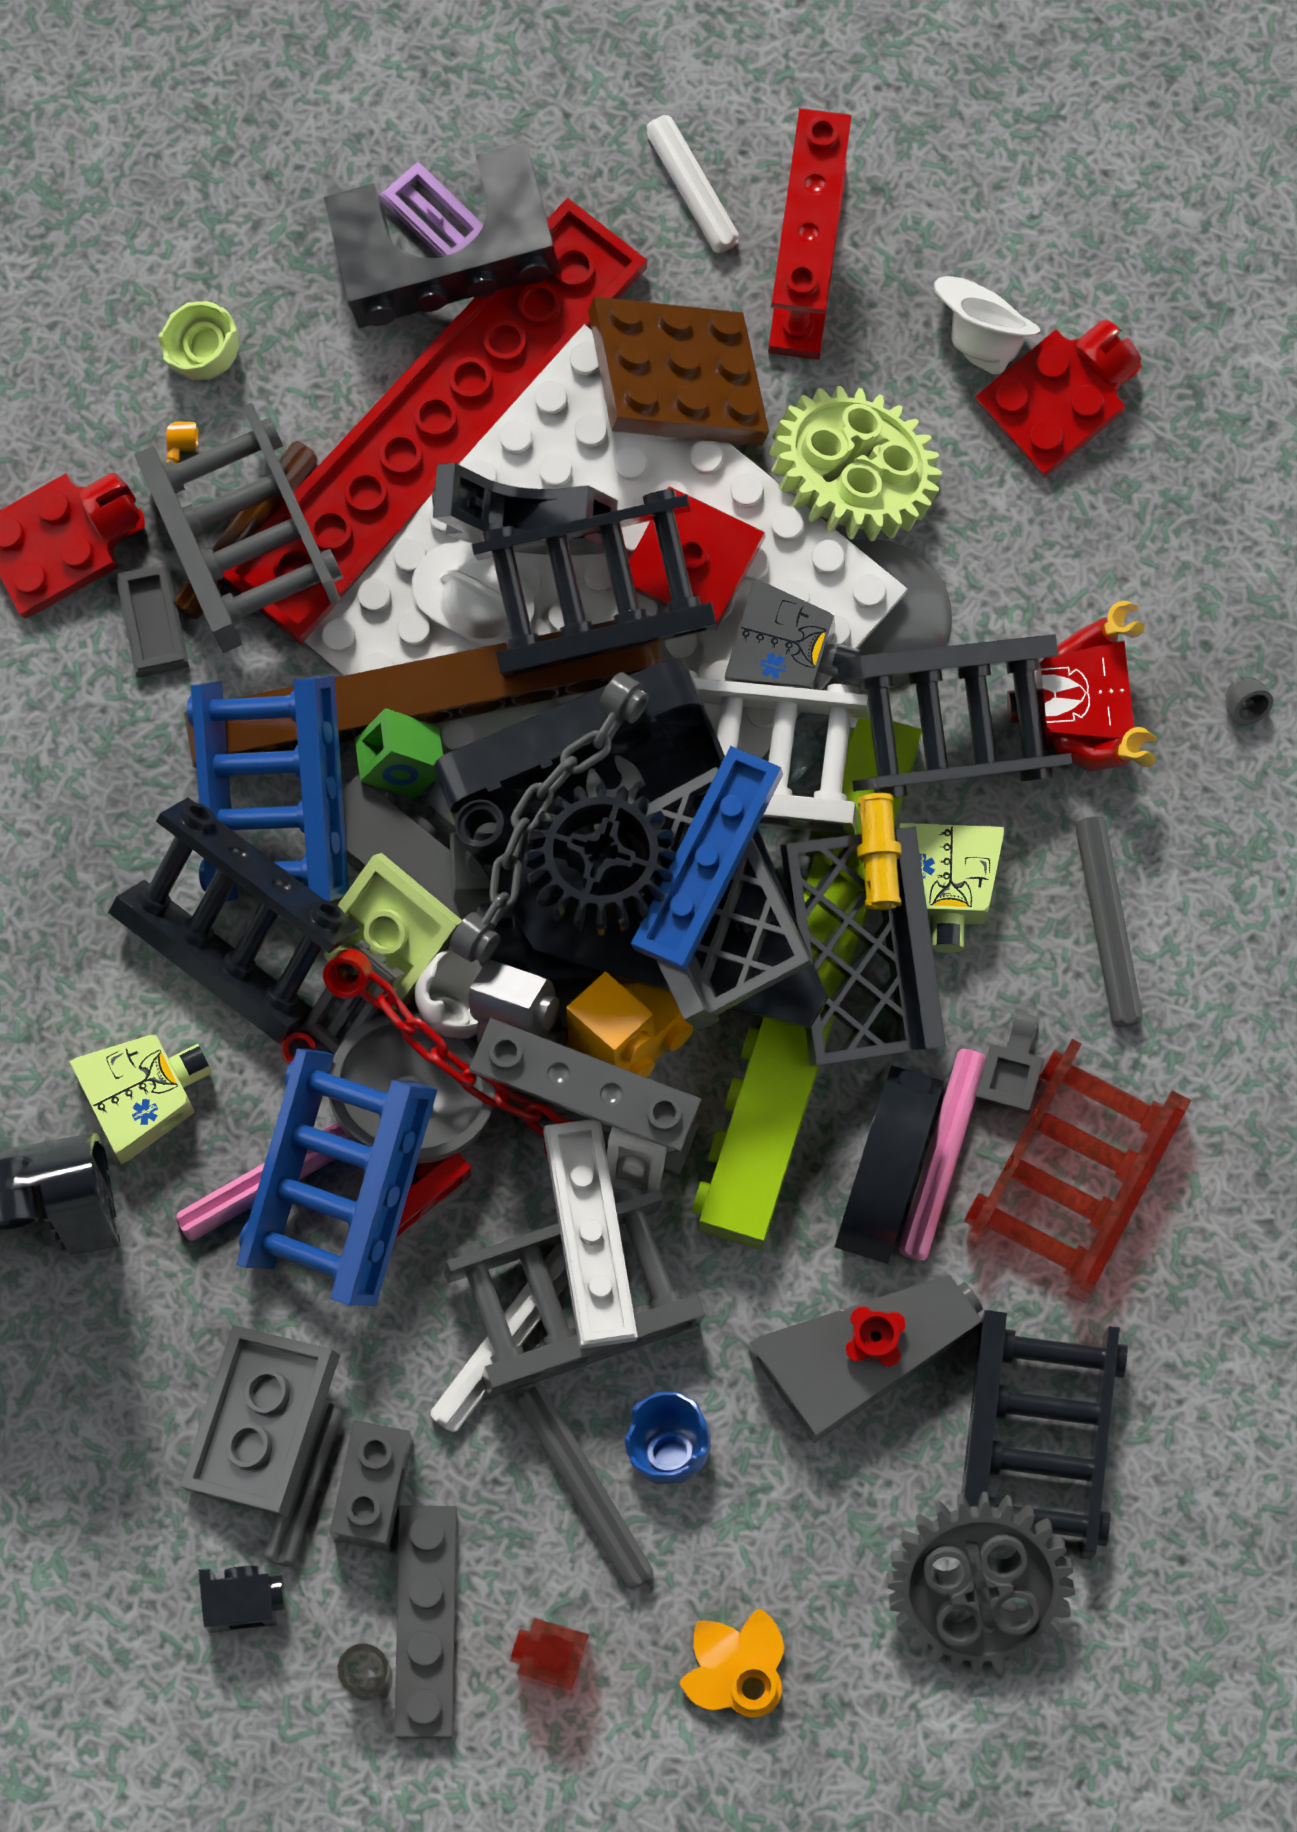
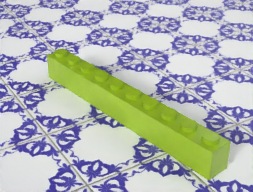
M858 718L855 728L850 727L842 793L847 796V801H852L856 804L858 811L856 834H862L858 798L874 793V789L853 792L852 781L877 777L870 719ZM893 721L899 774L911 773L920 746L922 731L920 728ZM904 796L893 798L894 826ZM811 831L808 841L848 836L849 834ZM856 847L845 865L865 880L864 862L858 860ZM843 848L829 849V851L837 857ZM806 852L805 856L814 859L808 877L803 875L801 877L816 888L830 868V865L814 852ZM838 873L824 893V896L845 912L859 892V889ZM804 893V900L806 902L809 897ZM865 902L853 918L862 928L868 913ZM817 904L807 918L809 933L823 944L838 920ZM846 928L831 951L851 967L859 938ZM811 948L813 958L816 951ZM825 959L817 972L828 998H831L845 978V975ZM833 1014L822 1029L825 1048L835 1019ZM764 1017L760 1029L752 1026L749 1027L741 1053V1058L750 1060L744 1080L735 1077L732 1080L724 1107L725 1110L733 1112L727 1132L719 1129L716 1131L708 1161L716 1163L717 1166L711 1184L703 1181L700 1182L691 1211L693 1214L700 1215L699 1232L761 1251L765 1244L820 1065L810 1066L804 1027Z

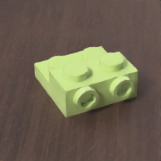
M383 853L372 856L337 905L343 910L345 916L357 924L360 929L356 936L331 953L325 951L324 957L329 962L335 953L342 949H351L354 943L363 939L371 945L368 951L373 955L382 954L388 959L385 964L389 968L398 967L405 973L397 984L395 992L397 997L407 1006L415 999V986L419 976L432 959L446 949L462 920ZM355 970L353 975H358V971ZM373 982L368 992L372 995L378 985Z

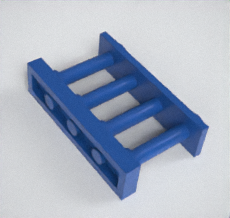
M316 676L293 680L294 690L290 696L223 699L222 681L191 685V696L187 702V718L190 726L194 728L199 803L208 807L214 813L215 818L232 831L299 828L305 835L306 855L303 857V860L275 863L326 901L344 897L349 890L334 676ZM292 718L293 722L297 724L298 745L294 751L227 754L225 721ZM295 773L301 779L302 800L298 806L231 809L229 776ZM204 858L199 867V881L201 888L206 892L218 869ZM235 883L226 902L238 899L237 883Z
M297 1048L295 1058L286 1071V1090L249 1221L244 1225L240 1234V1253L236 1265L244 1268L274 1269L278 1257L331 1276L334 1285L330 1299L348 1306H376L438 1089L421 1083L392 1080L389 1091L385 1093L329 1074L334 1054ZM326 1096L379 1114L380 1123L373 1146L369 1147L314 1128L322 1097ZM307 1150L363 1168L365 1176L358 1200L353 1201L299 1182ZM292 1203L347 1222L349 1233L343 1254L337 1255L284 1236Z

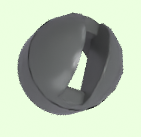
M1242 677V681L1235 685L1231 683L1228 686L1225 699L1228 710L1236 721L1240 724L1248 725L1260 721L1270 712L1273 706V697L1265 685L1256 678ZM1248 698L1252 699V701L1243 704Z

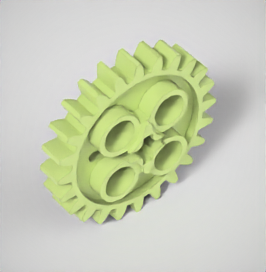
M837 386L831 398L822 388H819L813 399L802 395L796 407L790 405L772 437L775 441L769 451V455L777 459L771 470L774 474L784 476L779 486L780 491L796 492L797 495L791 504L792 507L798 508L808 505L812 509L808 517L810 522L823 516L828 519V532L832 533L840 524L846 527L849 539L855 537L858 529H863L870 541H875L881 529L892 539L900 527L908 532L912 529L917 519L922 521L939 491V487L936 484L942 475V471L934 467L939 458V453L926 450L932 439L930 435H915L914 430L919 423L917 419L904 422L899 418L902 413V406H895L890 411L883 408L884 397L880 394L874 399L873 403L866 401L862 388H858L853 398H848L842 386Z

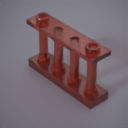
M1071 1039L1065 1053L1056 1049L1052 1052L1040 1076V1079L1048 1083L989 1197L979 1192L964 1222L973 1226L967 1242L975 1246L978 1245L985 1229L988 1228L1065 1268L1066 1270L1063 1274L1073 1279L1066 1294L1086 1304L1191 1100L1171 1090L1164 1105L1153 1100L1151 1105L1073 1065L1082 1043ZM1063 1084L1141 1124L1138 1130L1148 1134L1140 1152L1138 1153L1130 1148L1127 1152H1124L1049 1113L1048 1110L1061 1085ZM1039 1132L1116 1172L1114 1178L1123 1182L1115 1200L1113 1201L1105 1196L1102 1200H1099L1022 1160L1035 1134ZM1011 1180L1091 1220L1088 1226L1098 1230V1233L1090 1248L1087 1249L1078 1245L1075 1249L998 1209L997 1207Z

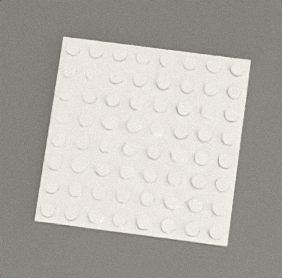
M585 324L459 463V465L487 479L516 487L557 489L589 485L617 499V510L643 505L642 496L666 490L670 486L764 531L766 538L717 631L709 630L660 642L664 661L673 659L684 661L688 670L698 674L697 678L725 681V672L754 579L763 581L830 612L835 617L836 625L832 642L855 649L860 647L908 592V589L838 531L828 532L827 522L821 517L810 522L808 517L811 509L806 505L798 508L792 507L791 504L795 496L790 492L780 491V484L730 443L611 431L593 333ZM432 495L304 641L343 676L485 647L469 641L432 620L420 610L413 596L412 577L418 562L430 550L444 543L462 542L469 545L472 544L446 534L447 524L433 518ZM650 521L621 527L628 560H630ZM514 552L518 572L527 579L534 593L535 611L530 622L532 634L544 635L560 631V628L564 627V621L549 555ZM605 554L571 555L586 621H592V624L614 620L613 616L618 614ZM636 592L639 608L645 609L647 615L653 616L669 612L668 607ZM822 674L817 690H822L833 676ZM590 692L432 725L439 727L442 751L445 755L455 749ZM703 703L717 735L721 704ZM753 707L742 708L737 749L762 758L771 746L775 710ZM797 712L796 718H797L802 712Z

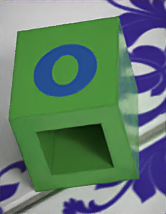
M385 708L355 738L361 782L415 799L432 782L438 779L434 770V764L444 755L438 726Z

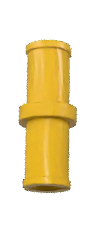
M871 793L858 798L862 844L857 846L858 860L864 862L865 907L871 910H887L901 906L897 859L902 857L901 843L895 841L893 795L887 793Z

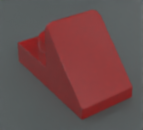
M460 1153L443 1160L426 1163L418 1170L416 1176L420 1181L414 1186L412 1183L410 1185L396 1238L472 1176L471 1166Z

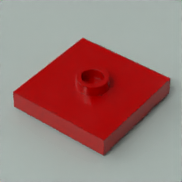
M675 489L676 497L686 495L685 493ZM687 495L691 511L675 515L692 593L693 596H699L701 604L712 602L718 628L766 536L764 531ZM652 520L649 522L634 550L629 564L636 592L667 607V603L672 602L655 525Z

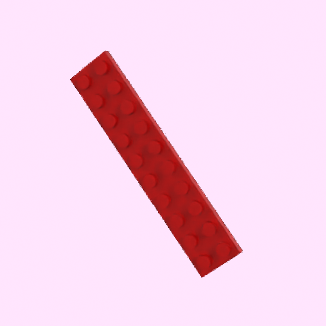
M568 197L548 218L561 273L548 276L539 283H523L497 290L488 297L473 298L293 492L320 553L331 549L343 576V579L334 582L341 599L432 495L436 483L437 465L447 463L459 464L584 324L589 329H592L588 310L594 296L620 299L647 269V259ZM285 502L255 534L292 518ZM299 538L223 572L225 578H222V581L240 595L310 564L312 561L302 538ZM320 582L258 611L302 645L336 604L331 605Z

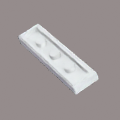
M590 1119L547 1125L543 1131L579 1348L585 1349L636 1341L638 1336L601 1122Z

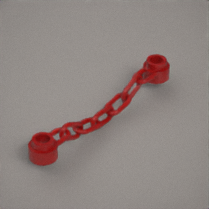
M342 949L335 953L323 970V980L331 993L345 999L354 998L359 995L373 1007L383 1010L393 1024L401 1031L403 1039L423 1059L435 1064L460 1083L467 1093L491 1107H500L505 1112L524 1119L526 1124L544 1139V1128L537 1123L541 1119V1112L556 1124L577 1121L565 1120L548 1106L542 1103H534L523 1096L511 1092L508 1086L469 1072L470 1067L448 1050L443 1038L426 1022L414 1017L397 997L395 989L372 971L369 959L361 951ZM344 963L352 965L358 971V975L350 974L345 969ZM370 980L386 991L379 994L378 999L364 989ZM392 1006H395L398 1009V1011L406 1019L405 1022H403L399 1018V1016L391 1008ZM419 1028L438 1045L433 1047L430 1053L411 1036L416 1034ZM445 1058L460 1069L462 1073L460 1074L444 1061ZM476 1076L498 1089L494 1092V1099L472 1086L476 1083ZM509 1100L525 1106V1111L508 1104ZM544 1142V1151L548 1158L546 1143Z

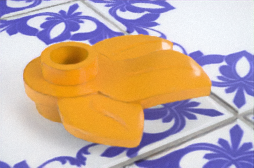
M757 1609L745 1622L740 1633L736 1629L722 1623L705 1620L698 1621L695 1624L693 1648L700 1667L686 1674L679 1682L688 1698L701 1708L712 1711L731 1707L739 1715L748 1718L763 1717L773 1711L779 1703L782 1694V1683L776 1669L784 1653V1643L782 1635L771 1616L764 1610ZM751 1678L760 1680L764 1685V1694L756 1700L748 1699L742 1692L743 1683Z

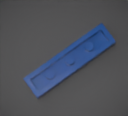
M733 746L729 747L675 855V861H672L669 870L673 873L671 882L662 881L659 887L665 894V899L662 902L652 901L649 907L650 913L643 919L631 943L635 951L680 971H686L783 776L780 766Z

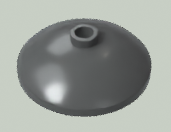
M869 539L850 541L908 589L903 598L858 648L860 656L946 646L952 620L951 603L946 586L933 566L915 551L891 541L875 539V541H870ZM909 675L894 676V686L888 687V689H894L910 683ZM831 678V681L837 684L850 685L861 690L860 680L839 683V678Z
M411 1012L414 1017L423 1020L420 1013ZM396 1013L403 1022L406 1021L401 1013ZM387 1015L370 1020L367 1024L364 1023L355 1029L339 1046L329 1074L385 1093L389 1091L392 1080L421 1083L438 1089L417 1164L443 1160L464 1150L484 1130L493 1110V1107L486 1105L467 1093L460 1083L435 1064L423 1059L406 1043L401 1031ZM420 1028L416 1034L411 1035L429 1053L433 1047L438 1046ZM440 1035L446 1042L448 1050L470 1067L479 1046L477 1041L473 1037L458 1039ZM445 1058L444 1061L460 1074L462 1073L460 1069ZM476 1076V1083L472 1086L494 1099L495 1087ZM329 1098L332 1112L343 1131L354 1142L369 1147L373 1146L380 1123L379 1114Z

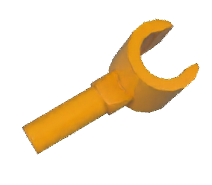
M177 421L167 427L166 444L168 452L166 463L173 460L174 465L180 463L181 452H198L199 430L195 422Z

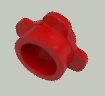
M866 1306L856 1308L850 1316V1322L854 1326L852 1340L845 1347L849 1359L854 1362L870 1359L879 1361L884 1367L895 1366L901 1359L898 1342L900 1333L906 1328L904 1317L896 1311L887 1314L882 1311H871ZM871 1333H880L881 1340L878 1342L872 1341L870 1338Z

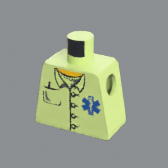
M900 823L899 828L916 826L928 920L931 923L932 949L942 953L960 952L964 950V924H985L1004 836V827Z
M148 1035L69 1061L121 1164L132 1159L194 1113V1109L183 1088L212 1074V1070L198 1044L168 1058L157 1035Z

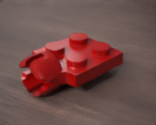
M1107 319L1098 322L1082 337L1074 340L1063 337L1055 329L975 396L976 402L1044 478L1125 412V405L1118 398L1117 391L1120 386L1140 370L1142 358L1130 338L1127 337L1121 341L1118 334L1122 330Z
M65 473L0 510V578L19 614L24 619L48 608L117 569L118 566L113 557V549L117 543L142 530L144 527V515L141 508L137 509L134 504L136 503L135 496L128 485L116 473H109L86 487H76L73 480Z

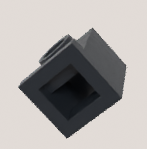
M239 1566L225 1569V1578L215 1579V1574L210 1568L199 1570L203 1627L208 1633L277 1625L276 1611L286 1610L282 1575L270 1576L269 1573L259 1574L258 1566Z

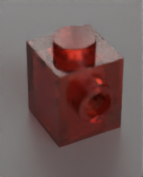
M534 1618L530 1631L519 1629L512 1650L510 1662L519 1664L517 1671L518 1680L574 1696L590 1643V1637L587 1633Z

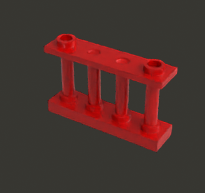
M799 108L771 307L774 310L768 353L820 360L847 166L846 155L852 119L850 114Z

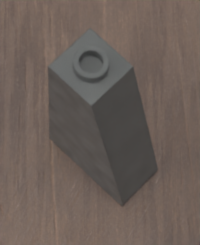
M946 1275L759 1336L751 1342L749 1352L812 1442L816 1443L978 1331L983 1321L978 1313L983 1310V1307L975 1293L965 1282L958 1286L950 1275ZM866 1306L871 1311H882L887 1314L896 1311L904 1317L906 1328L900 1333L898 1342L901 1359L895 1366L884 1367L879 1361L864 1359L861 1362H854L849 1359L845 1347L852 1340L854 1326L850 1322V1316L856 1308ZM872 1332L870 1338L872 1341L878 1342L881 1340V1335L878 1332Z

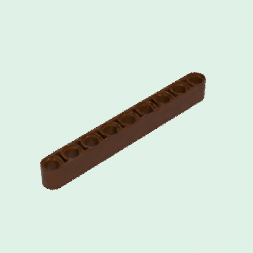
M612 620L592 625L593 629L614 625L615 622ZM558 631L539 635V640L541 642L561 637V633ZM506 642L335 677L339 743L355 740L385 708L429 724H435L591 692L608 685L620 672L630 676L664 662L661 643L648 644L505 678L500 673L496 652L508 649ZM294 686L238 698L290 696ZM186 711L184 712L192 764L197 769L194 728L188 722ZM292 718L225 721L227 754L294 751L298 745L297 724L293 722Z

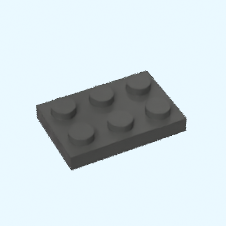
M233 1325L180 1487L192 1493L288 1517L340 1354L329 1348Z

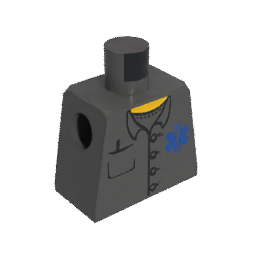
M754 579L724 677L725 681L817 690L822 674L839 678L837 661L860 656V650L832 642L836 625L835 617L830 612L763 581Z

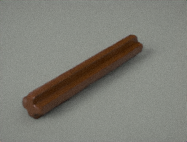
M299 441L291 443L279 459V463L293 492L317 463L314 451ZM282 494L239 512L212 548L213 553L253 536L285 502ZM222 579L215 582L219 592L225 585ZM188 580L175 597L174 603L182 613L190 618L198 619L204 612L190 580Z

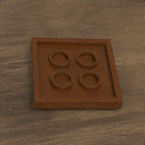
M594 296L588 312L611 431L763 446L769 434V428L743 312Z

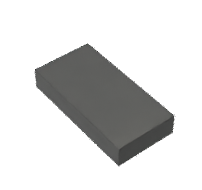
M168 563L115 574L136 677L139 678L190 667L177 605L174 603L175 593Z

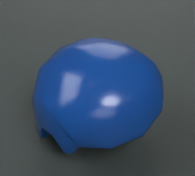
M656 1392L633 1407L631 1425L627 1435L624 1437L630 1463L640 1476L655 1484H678L685 1482L700 1471L706 1463L711 1448V1432L697 1402L680 1392Z

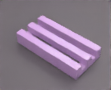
M419 162L380 194L381 201L438 257L448 256L460 251L476 238L483 227V224ZM415 180L420 182L471 233L464 237L411 184ZM402 193L456 246L451 249L398 195Z

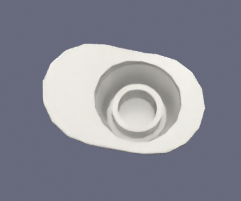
M946 276L939 277L934 282V289L937 295L953 310L951 338L954 347L961 351L972 364L991 374H1001L1008 363L1018 355L1026 337L1037 336L1041 331L1036 324L1022 317L1004 299L972 281Z
M456 542L444 543L430 550L418 562L412 577L413 596L420 610L427 616L469 641L483 646L505 643L506 640L511 639L493 557L478 561L473 554L472 545ZM519 573L527 612L531 622L535 611L534 593L527 579Z

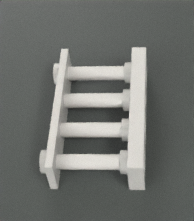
M689 670L703 703L721 704L717 738L724 755H726L730 746L738 747L743 707L775 710L769 762L780 766L783 776L758 826L856 835L857 807L855 802L847 801V796L842 793L851 717L870 719L868 695L860 694L859 688L845 684H831L827 686V691L702 679L697 678L698 674ZM797 712L829 715L820 791L814 792V798L793 796L792 790L787 788Z

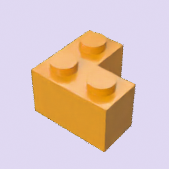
M606 971L566 1007L568 1046L570 1049L646 1078L653 1071L655 1061L668 1049L670 1051L679 1049L688 1040L694 1029L690 1023L684 1020L672 993L639 983L620 984Z

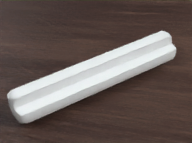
M663 115L652 120L647 125V136L711 248L718 254L732 249L738 244L739 233L672 117Z

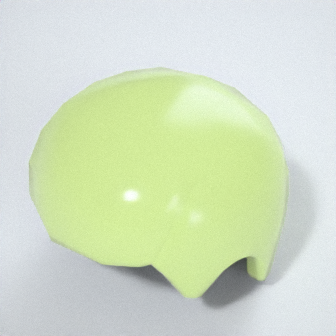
M208 301L186 303L169 316L162 332L158 335L164 362L173 371L191 380H209L224 373L236 359L239 349V332L235 320L224 307H219L217 304Z

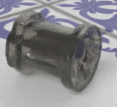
M367 1643L356 1644L348 1648L341 1655L337 1666L338 1678L342 1686L349 1691L353 1698L362 1701L376 1699L380 1693L389 1688L392 1679L391 1666L385 1654L376 1646ZM363 1658H370L373 1667L380 1671L379 1677H369L367 1686L360 1687L357 1678L350 1674L351 1667H360Z

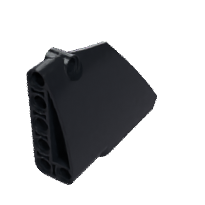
M678 659L667 660L630 675V677L643 685V691L649 695L645 710L634 723L624 720L611 740L609 754L584 772L571 774L554 793V799L560 796L570 804L575 803L574 789L578 786L585 790L587 798H589L586 784L588 771L591 768L599 774L607 789L617 788L622 780L621 773L617 770L614 760L617 755L636 766L646 783L637 792L634 801L645 795L650 803L715 767L719 769L725 755L696 684L684 661ZM607 685L443 755L435 762L434 770L454 819L456 834L472 857L479 862L490 881L493 863L499 856L505 853L514 831L511 824V816L525 791L535 783H543L561 763L560 759L563 750L587 733L600 730L608 717L599 711L598 708L600 698ZM595 739L570 755L577 758V765L601 750L595 748ZM707 791L694 798L688 817H695ZM537 792L533 794L519 820L528 818L530 823L533 821L544 801L538 800ZM553 801V804L548 812L556 815ZM679 806L670 810V812L677 813ZM665 819V824L661 830H671L674 821ZM490 822L497 823L496 830L491 837L482 841L474 840L475 832L480 826ZM595 824L579 828L573 833L581 835L591 834L596 831L594 828ZM688 825L684 826L676 852L690 827ZM757 827L753 839L809 953ZM527 838L519 857L522 864L519 898L516 904L509 908V911L533 949L602 973L606 971L609 975L672 993L657 960L633 949L631 943L640 924L632 914L628 915L629 930L625 933L617 928L616 921H608L606 934L600 936L596 932L595 921L587 920L585 929L578 933L574 930L573 914L566 920L558 923L553 918L556 904L543 908L538 904L537 895L541 889H532L528 885L527 876L534 869L525 866L524 854L534 848L528 844ZM605 851L600 854L597 860H592L594 877L598 867L602 866L603 861L608 858ZM555 857L556 868L563 879L569 885L581 891L583 875L579 871L568 867L567 861ZM503 865L501 866L498 894L507 892L511 896L514 868L505 870ZM750 865L747 876L757 878ZM733 880L730 881L717 908L723 910ZM616 883L608 886L601 896L616 894L624 890L621 884ZM744 884L734 913L759 921L767 900L763 889ZM773 914L770 924L781 927L775 914ZM713 915L699 944L710 947L720 917ZM731 921L720 951L746 958L756 928ZM767 932L757 962L774 967L795 955L786 937ZM696 952L702 965H704L707 955ZM717 959L710 979L717 997L737 986L743 966ZM812 964L729 1009L811 1029L828 1000V996L816 967ZM754 970L751 979L763 972Z
M91 1133L0 1150V1230L25 1227L39 1220L33 1187L38 1186L43 1220L49 1223L50 1232H54L55 1240L60 1242L62 1252H69L70 1255L121 1246L120 1235H117L114 1219L116 1218V1210L110 1174L107 1175L109 1170L104 1144L99 1135Z

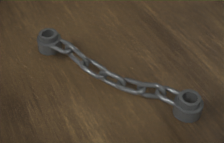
M623 672L618 673L609 682L599 701V711L608 716L600 730L591 731L567 746L561 754V763L543 783H535L525 791L511 816V824L514 831L506 851L493 863L489 891L492 904L484 917L472 912L462 920L452 936L450 942L451 951L468 962L477 960L480 963H484L493 955L500 942V935L494 931L506 909L514 906L519 898L522 864L519 857L528 838L529 831L536 830L539 827L538 815L541 811H549L554 801V793L571 774L584 772L604 759L611 750V740L622 722L626 720L629 723H634L641 716L647 706L649 695L643 691V685ZM595 739V748L601 750L577 765V758L570 755ZM537 792L538 800L544 801L533 821L530 823L528 818L519 820L533 794ZM502 865L505 870L514 868L511 896L507 892L498 895Z

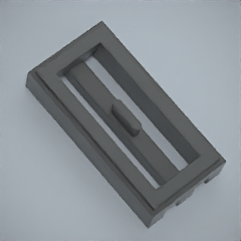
M363 939L354 943L351 949L364 953L371 963L372 971L395 989L405 973L398 967L389 968L385 964L388 959L380 953L373 955L368 951L371 945ZM344 963L345 969L353 975L356 969L352 965ZM370 980L368 985L364 988L366 991L369 990L373 981ZM377 986L372 995L378 999L379 994L386 991ZM326 987L301 1027L335 1054L342 1042L355 1029L375 1019L381 1010L367 1002L341 1042L338 1036L363 998L358 995L354 998L346 999L328 1029H325L321 1023L338 998Z

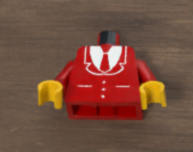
M1128 601L1115 603L1110 608L1107 618H1101L1076 631L1058 644L1059 656L1045 658L1040 661V670L1036 672V688L1044 748L1054 749L1057 755L1071 753L1073 764L1091 772L1124 766L1130 762V759L1142 767H1150L1156 761V756L1149 751L1139 752L1140 747L1144 743L1149 741L1155 742L1157 737L1143 727L1134 728L1125 641H1117L1118 634L1134 638L1143 634L1145 624L1138 621L1129 623L1127 626L1124 625L1127 614L1139 609L1138 605ZM1015 690L1007 691V711L1010 723L1019 722Z

